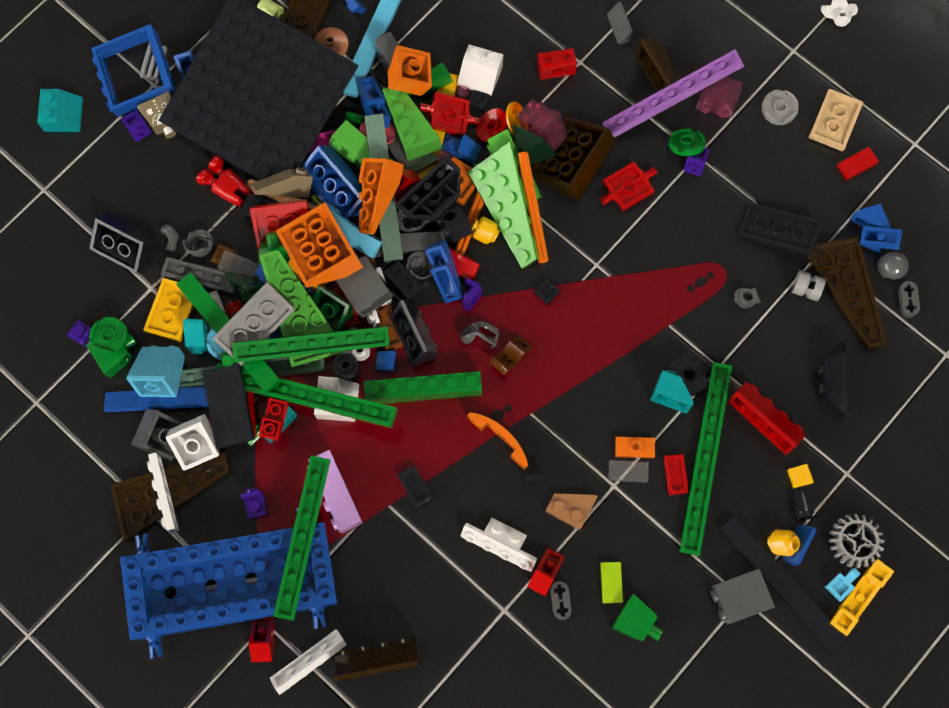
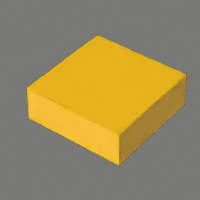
M807 464L787 470L793 489L814 483Z

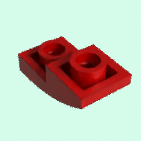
M448 246L458 275L474 280L481 264Z
M269 398L258 436L276 441L279 440L290 402Z

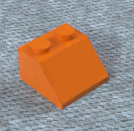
M397 45L388 70V89L422 96L432 87L430 53Z

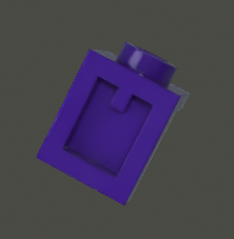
M137 110L121 118L136 142L151 134L150 129Z
M705 148L697 155L688 156L683 170L701 176L710 149Z
M467 278L465 280V288L468 290L462 297L463 308L469 312L483 296L479 282Z
M77 320L67 336L88 348L86 344L90 343L89 334L92 327Z
M251 488L246 490V493L241 494V499L245 502L247 519L251 520L268 516L263 491Z

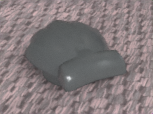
M739 288L734 294V302L739 307L749 308L754 304L761 303L756 288Z

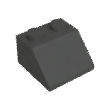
M146 409L131 445L149 453H157L165 459L174 461L176 456L165 437L170 429L183 424V422L159 411Z

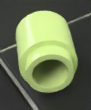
M260 0L257 8L282 21L285 14L284 8L274 1Z

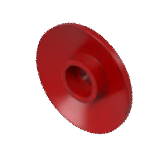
M499 108L487 111L479 120L480 123L476 128L477 136L483 142H488L489 138L505 131L508 125L505 111Z

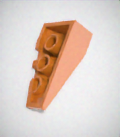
M363 158L359 175V183H362V192L359 193V199L362 200V208L359 211V233L374 235L400 184L404 164L387 158Z

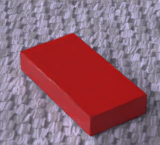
M870 147L838 163L837 168L847 181L877 165L879 161Z
M684 454L664 456L668 495L688 494Z

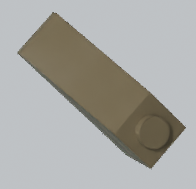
M297 167L296 169H288L254 182L250 185V188L257 195L309 198L313 177L307 169Z

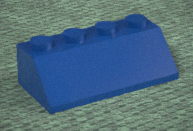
M317 146L301 168L307 169L312 175L311 189L323 203H329L342 212L341 215L351 221L359 216V211L362 208V200L359 199V193L362 192V183H359V178L331 146Z

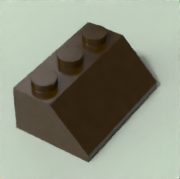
M644 38L640 40L636 58L657 92L683 78L675 70L674 62L671 59L669 60L664 46L660 45L658 40Z

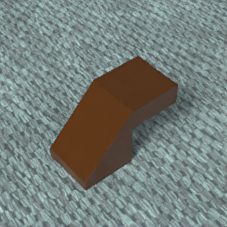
M518 334L508 342L502 352L493 357L490 363L505 375L521 361L533 346Z

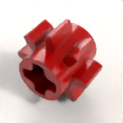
M237 299L235 303L229 301V304L224 308L229 319L244 304Z

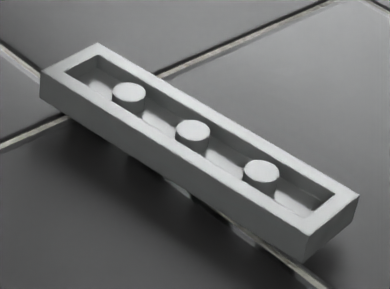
M166 257L161 272L163 277L180 281L191 272L203 287L234 295L239 280L238 275Z

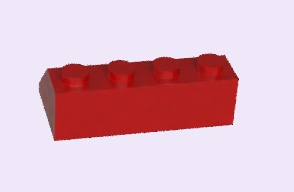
M745 382L728 401L734 409L785 455L791 452L805 437L803 429L798 424H793L784 411L776 409L773 406V402L768 397H763L759 393L758 388L753 384Z

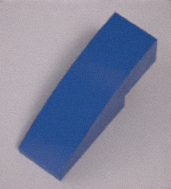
M373 76L356 78L357 89L365 115L383 114L385 128H389L391 115L385 106V97Z
M446 240L430 244L425 249V253L432 266L430 271L445 303L461 299L463 294L458 272Z

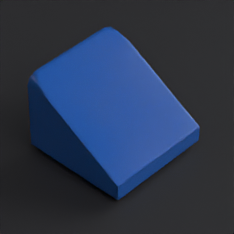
M396 351L377 352L375 371L394 373Z

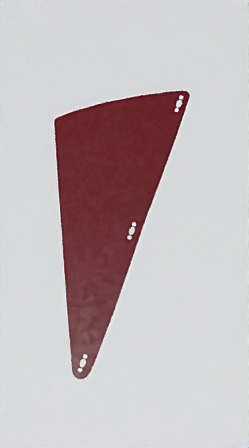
M711 262L555 285L561 291L548 306L534 294V291L537 289L535 288L483 296L469 312L463 308L462 300L417 307L422 313L425 325L430 330L433 342L437 344L438 355L433 361L413 367L404 347L393 350L397 353L395 372L375 371L377 352L386 351L385 346L370 348L369 357L364 361H358L361 373L359 378L354 381L359 384L358 398L365 399L364 381L478 371L481 374L482 395L387 403L385 405L398 409L392 428L357 419L355 422L317 419L314 415V408L290 402L289 407L298 417L280 434L279 440H274L270 444L264 437H260L256 441L255 488L264 492L268 516L257 518V534L294 528L297 516L296 509L299 508L308 469L307 466L309 465L308 459H310L311 455L317 456L328 450L331 451L362 522L367 521L407 494L397 476L401 471L414 464L425 483L497 435L488 426L483 431L476 427L467 418L470 412L491 419L494 411L502 409L505 414L496 422L505 429L509 428L626 355L708 300L725 284L727 279L726 270L721 265ZM707 273H714V278L709 279ZM698 278H707V283L704 286H694V282ZM689 285L694 286L695 290L693 292L687 290ZM358 316L360 326H354L357 329L373 327L372 324L368 323L367 316L364 318ZM478 321H484L498 329L499 338L497 345L491 349V343L483 340L478 335H476L471 343L464 344L461 341L460 333L467 326ZM484 327L479 328L485 336L494 339L495 333ZM519 334L533 347L511 371L503 375L490 362L493 357L503 351L511 339ZM339 354L325 358L326 371L278 378L317 387L318 376L338 378L333 368V362ZM258 394L256 423L261 426L270 397ZM505 405H511L512 410L506 412L504 409ZM323 495L317 523L325 522L329 545L354 528L342 534L339 529H334L331 523V519H333L331 511L327 513L323 505V501H325Z

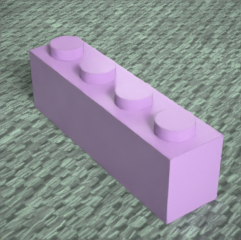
M328 450L317 455V457L331 459L323 493L325 498L323 505L327 513L331 511L333 516L331 523L334 529H339L342 534L363 524L331 451Z

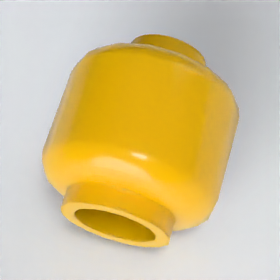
M481 217L479 220L475 219L471 225L473 238L484 244L493 243L500 231L497 223L487 217Z
M776 529L768 538V546L775 555L792 556L798 551L800 541L792 530Z

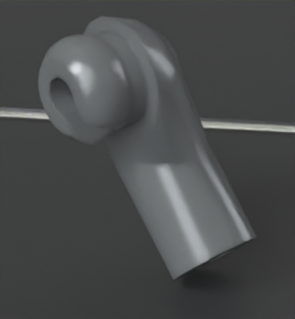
M166 224L161 227V233L168 238L166 249L174 252L179 235L172 225Z

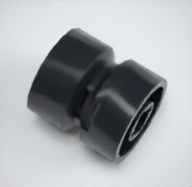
M341 353L333 362V368L338 378L351 382L359 378L361 368L353 354Z

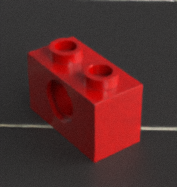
M574 48L538 53L537 66L540 80L575 75L577 63Z

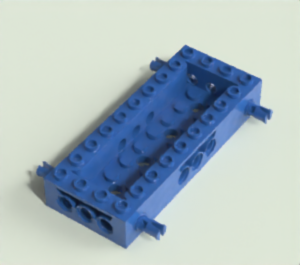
M325 522L316 524L296 611H312L314 629H318V618L321 620L322 627H327L324 609L328 606L338 605ZM294 528L154 552L149 550L148 534H143V544L140 536H135L137 554L120 557L130 640H148L149 658L153 659L155 658V648L158 657H163L162 636L272 617ZM255 573L258 578L257 582L252 585L246 582L247 575ZM210 580H215L217 588L209 592L206 589V584ZM174 587L177 592L176 596L172 599H168L165 595L166 589Z

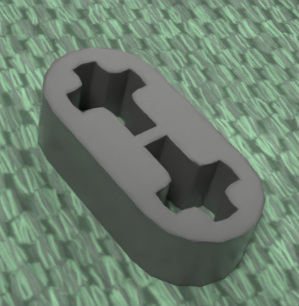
M906 281L898 288L899 307L904 317L913 318L920 311L918 288L912 281ZM906 287H908V290H912V292L909 294V297L908 292L904 291ZM909 303L910 308H914V310L911 313L909 309H906Z
M558 581L550 589L553 614L559 620H566L571 615L569 589L566 583ZM557 585L565 588V592L562 593V599L560 600L558 593H554ZM559 602H563V607L568 609L564 617L557 613V610L560 609Z

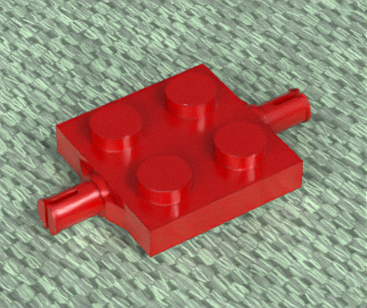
M435 92L431 105L423 103L419 105V110L429 113V124L437 131L463 137L466 134L468 123L475 125L480 123V118L470 116L469 100Z
M635 162L630 163L603 179V184L608 189L609 194L600 198V201L605 205L614 200L622 211L627 210L654 194L655 190L649 183V178L657 174V171L652 167L644 172L639 169Z

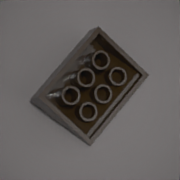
M565 116L531 167L532 176L555 191L579 200L616 143V140L607 127Z
M412 638L401 639L400 644L392 645V641L380 644V648L372 649V645L360 647L359 652L352 653V649L340 651V655L335 656L334 681H345L421 666L417 641H412Z

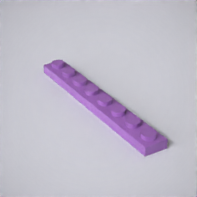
M736 49L602 123L604 127L610 129L615 138L741 69L744 65Z

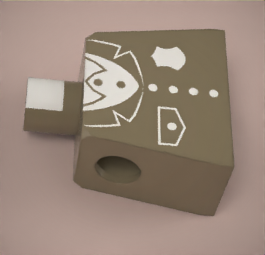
M169 91L137 105L142 116L156 135L164 133L166 138H172L176 135L175 130L158 121L172 98Z

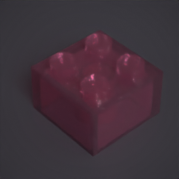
M724 77L701 90L696 108L705 113L711 112L723 118H731L738 102L743 82Z
M531 99L518 114L525 136L552 152L567 137L561 114L556 110L547 108L542 102L538 103Z

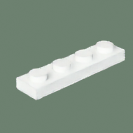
M157 453L149 454L150 461H147L149 471L153 472L154 476L152 486L154 491L158 493L159 498L156 499L159 510H162L163 513L161 518L162 526L170 533L179 531L161 456Z
M335 629L270 677L279 695L347 645L339 631Z

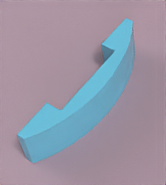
M326 203L351 247L371 258H375L382 241L372 234L359 233V227L341 215L342 212Z

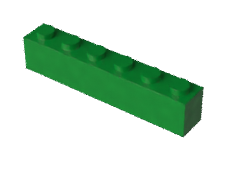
M478 371L364 381L365 400L387 404L481 396V374Z

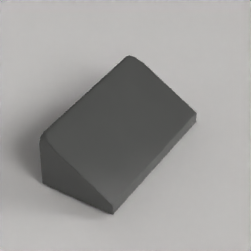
M618 2L608 12L607 17L617 43L620 45L631 41L633 31L622 3Z

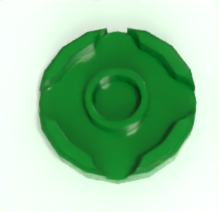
M689 128L679 129L671 134L668 145L675 154L694 156L705 149L706 138L700 131L696 130L694 132Z
M104 317L94 323L90 329L89 339L96 351L103 355H113L125 348L129 340V331L127 326L118 318Z

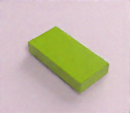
M621 562L600 563L602 604L623 603Z

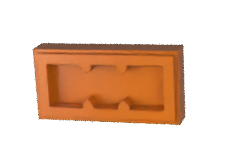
M615 437V457L655 458V438Z

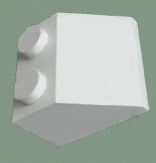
M469 44L463 58L457 86L481 91L492 96L503 67L504 54Z
M318 376L317 388L358 398V383L336 377ZM318 409L314 410V415L317 419L355 422L356 420Z
M205 414L170 429L165 437L183 471L219 456L213 428Z

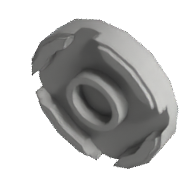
M773 90L764 97L761 109L763 116L770 123L786 125L796 117L799 105L796 97L789 91Z

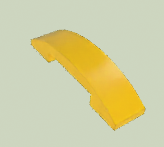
M876 559L855 584V589L844 599L830 624L845 636H848L859 621L860 615L879 589L883 588L894 571Z

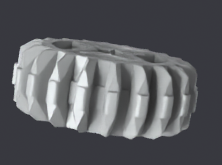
M853 514L852 518L850 515H846L845 520L840 518L838 520L839 524L833 525L836 531H830L829 534L834 538L829 539L828 542L834 543L835 546H832L830 550L838 552L834 555L835 558L842 557L840 563L843 564L847 561L848 567H852L854 564L856 569L860 568L861 565L865 568L868 567L869 563L873 564L875 562L874 558L878 559L881 557L878 552L883 551L884 548L879 544L884 543L885 540L879 539L883 532L877 533L876 529L879 528V525L872 526L873 519L866 521L865 515H862L860 518L858 514ZM848 526H857L853 534L843 533ZM865 531L868 533L870 540L865 537ZM857 537V541L860 542V544L856 545V541L853 540V538ZM843 542H845L848 545V552L844 548ZM861 548L870 549L864 557H856Z

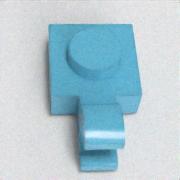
M856 568L849 570L845 576L838 573L825 588L841 602L855 589L851 583L861 573Z

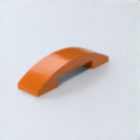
M470 412L467 415V418L481 431L488 426L514 450L511 458L524 470L527 469V459L521 446L503 426L480 414Z

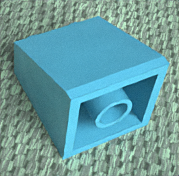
M152 345L150 347H142L127 375V380L140 397H177L185 356L181 349L176 346L158 347Z

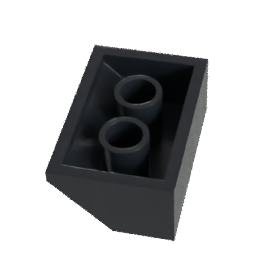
M108 210L95 218L89 249L137 274L153 250L156 235Z
M405 300L400 301L391 314L390 319L412 366L416 367L433 361L438 355V347L430 336V330L422 319L421 311L417 309L415 303Z

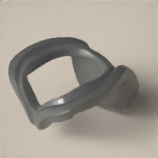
M478 321L467 326L460 333V338L464 344H469L478 335L483 340L491 343L490 348L493 349L497 345L499 331L490 323ZM484 327L495 333L494 339L485 336L479 328Z

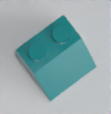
M40 89L37 123L44 132H80L83 97L60 89Z
M662 370L650 401L687 414L694 402L682 378L677 376V373L674 371Z

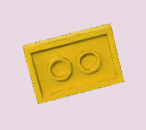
M163 278L143 330L147 333L181 342L184 335L183 319H190L194 306L176 285L178 282Z

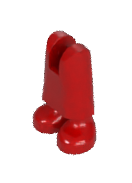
M218 155L210 161L208 166L210 171L204 169L196 178L197 183L200 185H211L212 192L238 207H242L244 202L235 194L237 191H240L246 197L249 193L253 194L241 178L231 169L224 170L223 159ZM212 173L219 176V178L216 179Z

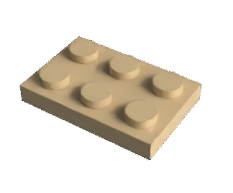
M829 89L808 138L844 151L863 102Z

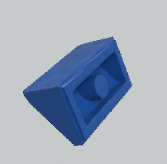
M798 525L794 533L800 541L799 549L792 556H783L782 560L793 566L799 565L814 537L816 529Z

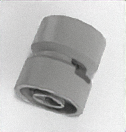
M799 270L791 293L800 296L805 294L808 299L818 301L823 292L826 278L817 275L811 277L810 273Z

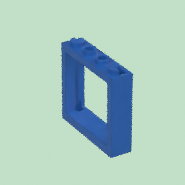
M151 24L91 48L93 52L92 61L98 68L96 74L103 84L101 87L102 92L108 99L106 105L109 107L110 112H113L117 117L138 110L137 105L169 91L172 96L176 91L158 32ZM149 41L164 86L119 103L105 58Z

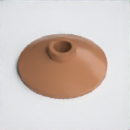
M324 28L314 38L315 41L342 56L348 50V38L338 28Z

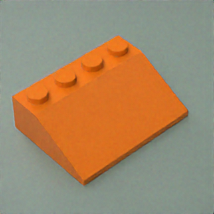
M325 202L276 230L306 288L346 278L363 268Z

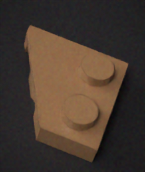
M554 494L545 512L581 530L598 496Z

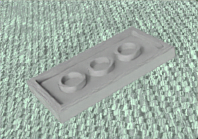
M266 282L212 339L233 358L232 342L267 339L288 318L295 308Z

